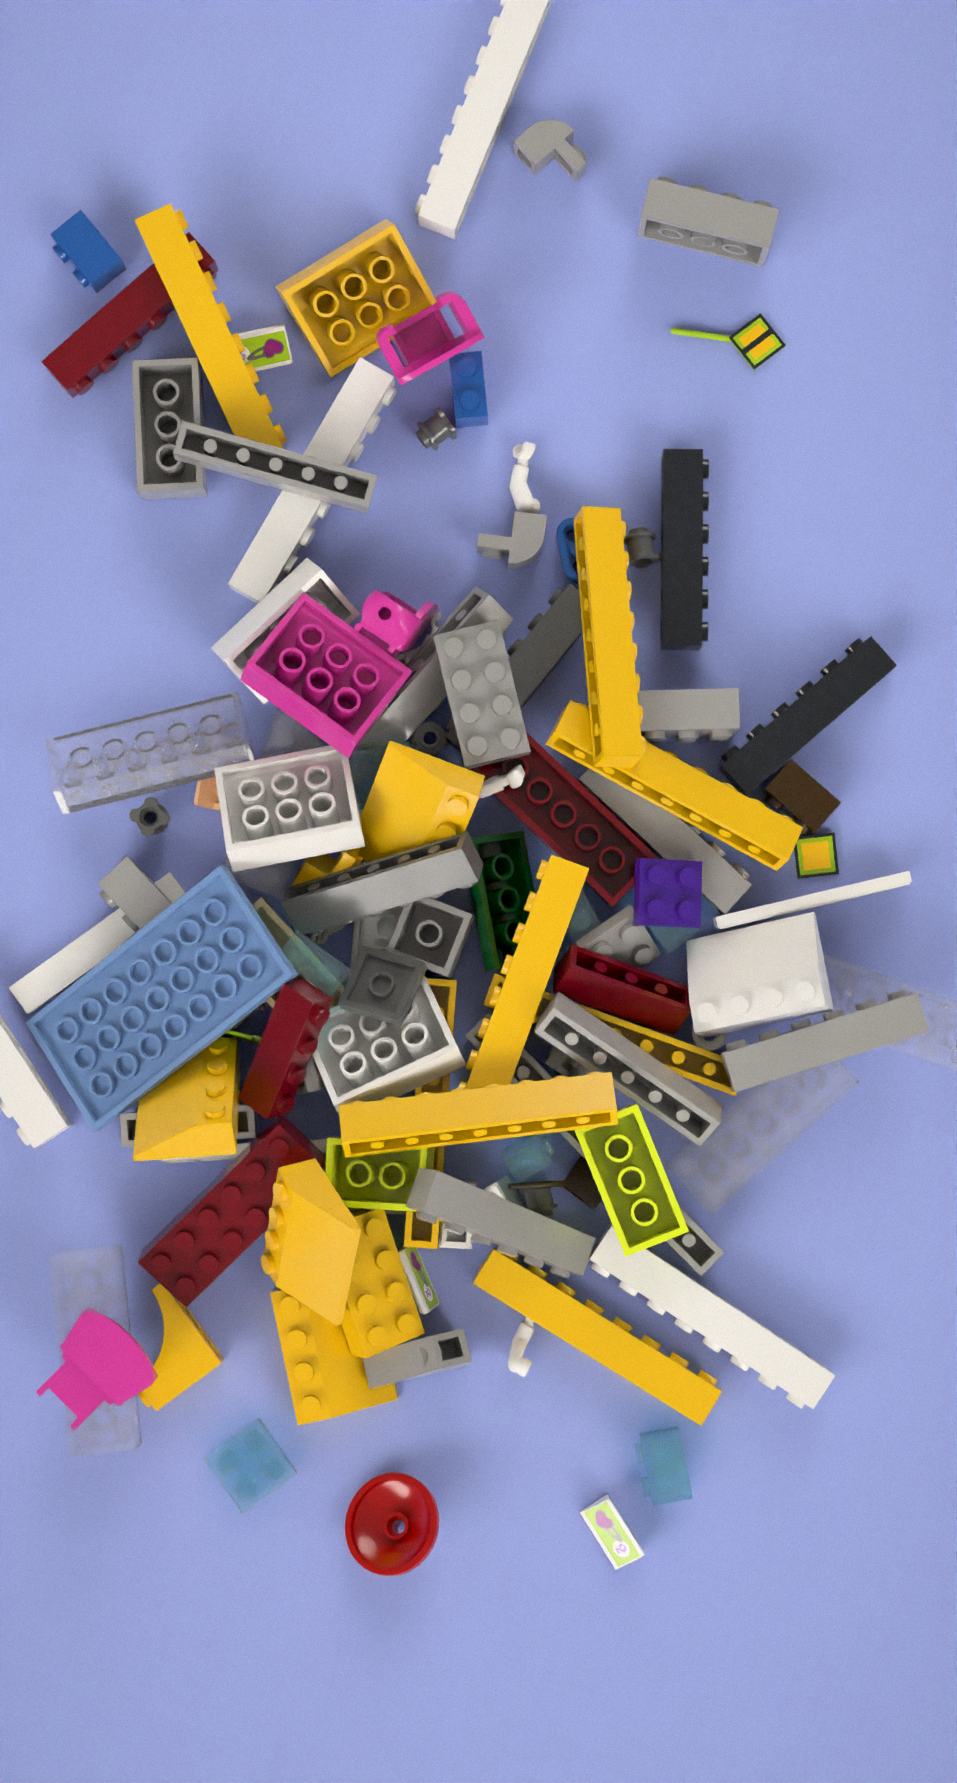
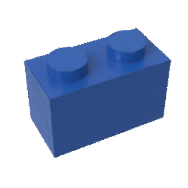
M82 210L78 211L50 234L56 244L52 247L53 251L63 263H66L68 260L76 268L72 273L84 288L90 285L95 293H97L126 270L122 259Z
M482 351L458 353L449 358L455 427L488 425Z

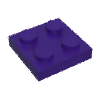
M635 859L633 926L701 928L702 861Z

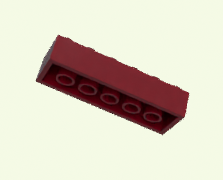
M528 733L527 738L531 750L529 755L469 769L484 775L485 781L493 776L506 775L521 764L525 772L521 786L511 788L510 785L504 787V790L492 795L557 857L589 868L584 883L611 909L635 885V859H659Z
M284 1115L277 1117L142 1249L138 1263L187 1308L268 1229L270 1220L269 1208L272 1207L274 1196L273 1184L276 1183L278 1168L316 1158L325 1172L326 1155Z

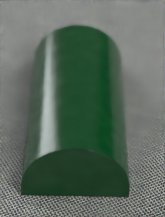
M524 831L470 837L484 864L479 881L469 889L485 972L502 969L507 954L514 956L518 943L512 942L519 923L526 924L530 913L525 911L524 907L530 891L535 892Z

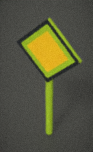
M835 832L799 836L794 847L797 879L839 874Z

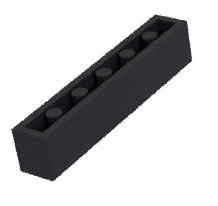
M663 449L661 455L662 560L660 650H700L702 642L708 641V622H702V609H708V589H702L703 576H708L709 569L708 557H703V544H708L709 526L708 524H703V511H708L709 492H703V479H708L709 459H703V449Z
M872 636L864 642L860 638L854 641L844 650L848 654L845 659L840 663L834 659L820 671L824 676L815 685L809 680L795 693L798 699L793 704L788 706L784 702L770 714L774 719L765 728L760 723L746 735L749 742L741 749L734 745L720 757L724 763L718 769L741 794L747 796L897 666Z

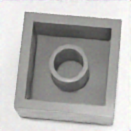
M429 897L417 900L412 905L403 908L386 952L423 961L427 966V971L452 980L475 917L471 913Z

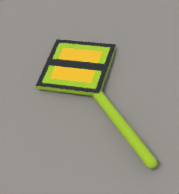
M761 313L732 335L674 327L670 330L672 334L731 342L753 370L786 347L785 343Z

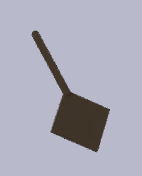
M582 1156L579 1157L564 1180L508 1184V1189L510 1190L563 1187L594 1211L602 1201L587 1160Z

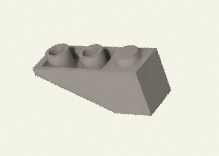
M464 1328L400 1344L371 1357L362 1358L369 1389L464 1367L472 1361Z

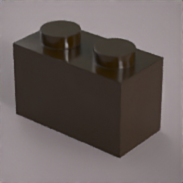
M792 759L785 764L762 791L767 796L764 801L776 812L783 810L793 819L794 823L803 827L802 834L806 831L811 835L815 833L841 804L836 797Z

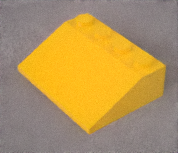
M384 219L275 287L330 378L357 362L360 357L363 358L380 348L376 340V334L380 328L389 323L394 327L437 302L395 224L387 219Z
M390 740L360 816L365 847H361L358 855L363 857L366 862H370L465 832L479 799L485 776Z
M219 1037L139 1100L133 1161L237 1153L238 1098L241 1082V1063L237 1037Z
M316 1158L279 1167L276 1183L273 1184L274 1196L272 1207L269 1208L270 1220L268 1231L265 1232L264 1255L261 1256L262 1269L265 1274L270 1275L278 1288L334 1325L342 1324L361 1228Z
M274 1288L270 1292L298 1425L334 1418L398 1399L395 1383L369 1389L363 1360L361 1357L352 1356L341 1324L334 1325L280 1288Z

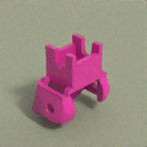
M452 291L444 292L436 296L437 302L394 327L389 323L378 330L376 334L377 343L400 386L485 338L468 305L459 294ZM447 304L464 333L457 338L453 336L439 308ZM388 337H389L390 340L393 341V342L395 343V345L397 346V348H398V350H399V352H400V354H401V357H400V358H401V360H402V362H403V364H404L405 367H403V365H402V363H401L399 357L397 356V354H396V352H395L393 346L391 345V343H390Z
M375 590L365 599L361 608L362 620L360 623H356L354 629L397 659L402 652H410L431 623L433 616L438 610V605L428 601L417 611L387 591L382 593L379 590Z
M88 1307L79 1316L64 1342L60 1345L63 1351L61 1357L66 1362L36 1393L41 1396L49 1388L77 1416L70 1425L75 1431L104 1400L109 1405L115 1403L121 1406L124 1402L151 1386L158 1378V1375L144 1349L130 1333L114 1320Z

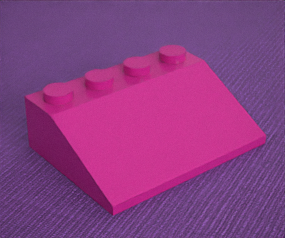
M303 592L245 664L240 680L349 759L408 679L412 670Z

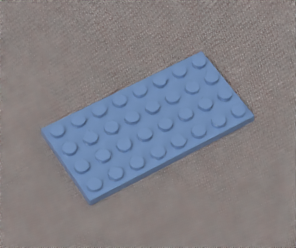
M220 865L26 1022V1025L92 1131L97 1132L105 1128L119 1117L120 1114L124 1113L278 992L284 983L292 981L298 974L227 866Z

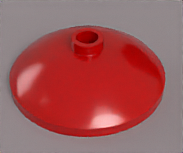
M403 1473L382 1474L365 1483L354 1495L345 1518V1537L353 1558L366 1570L382 1576H398L418 1567L433 1549L439 1531V1511L432 1493L421 1481ZM404 1522L405 1528L403 1532L399 1533L398 1527Z

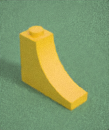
M161 1284L152 1289L160 1305L164 1321L163 1343L159 1356L153 1366L158 1378L151 1386L138 1393L144 1405L148 1408L152 1406L155 1411L162 1408L224 1361L221 1353L189 1309L180 1303Z

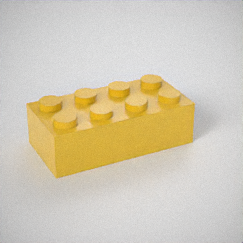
M362 1208L351 1212L360 1226L361 1232L341 1325L352 1356L368 1358L425 1334L385 1211Z

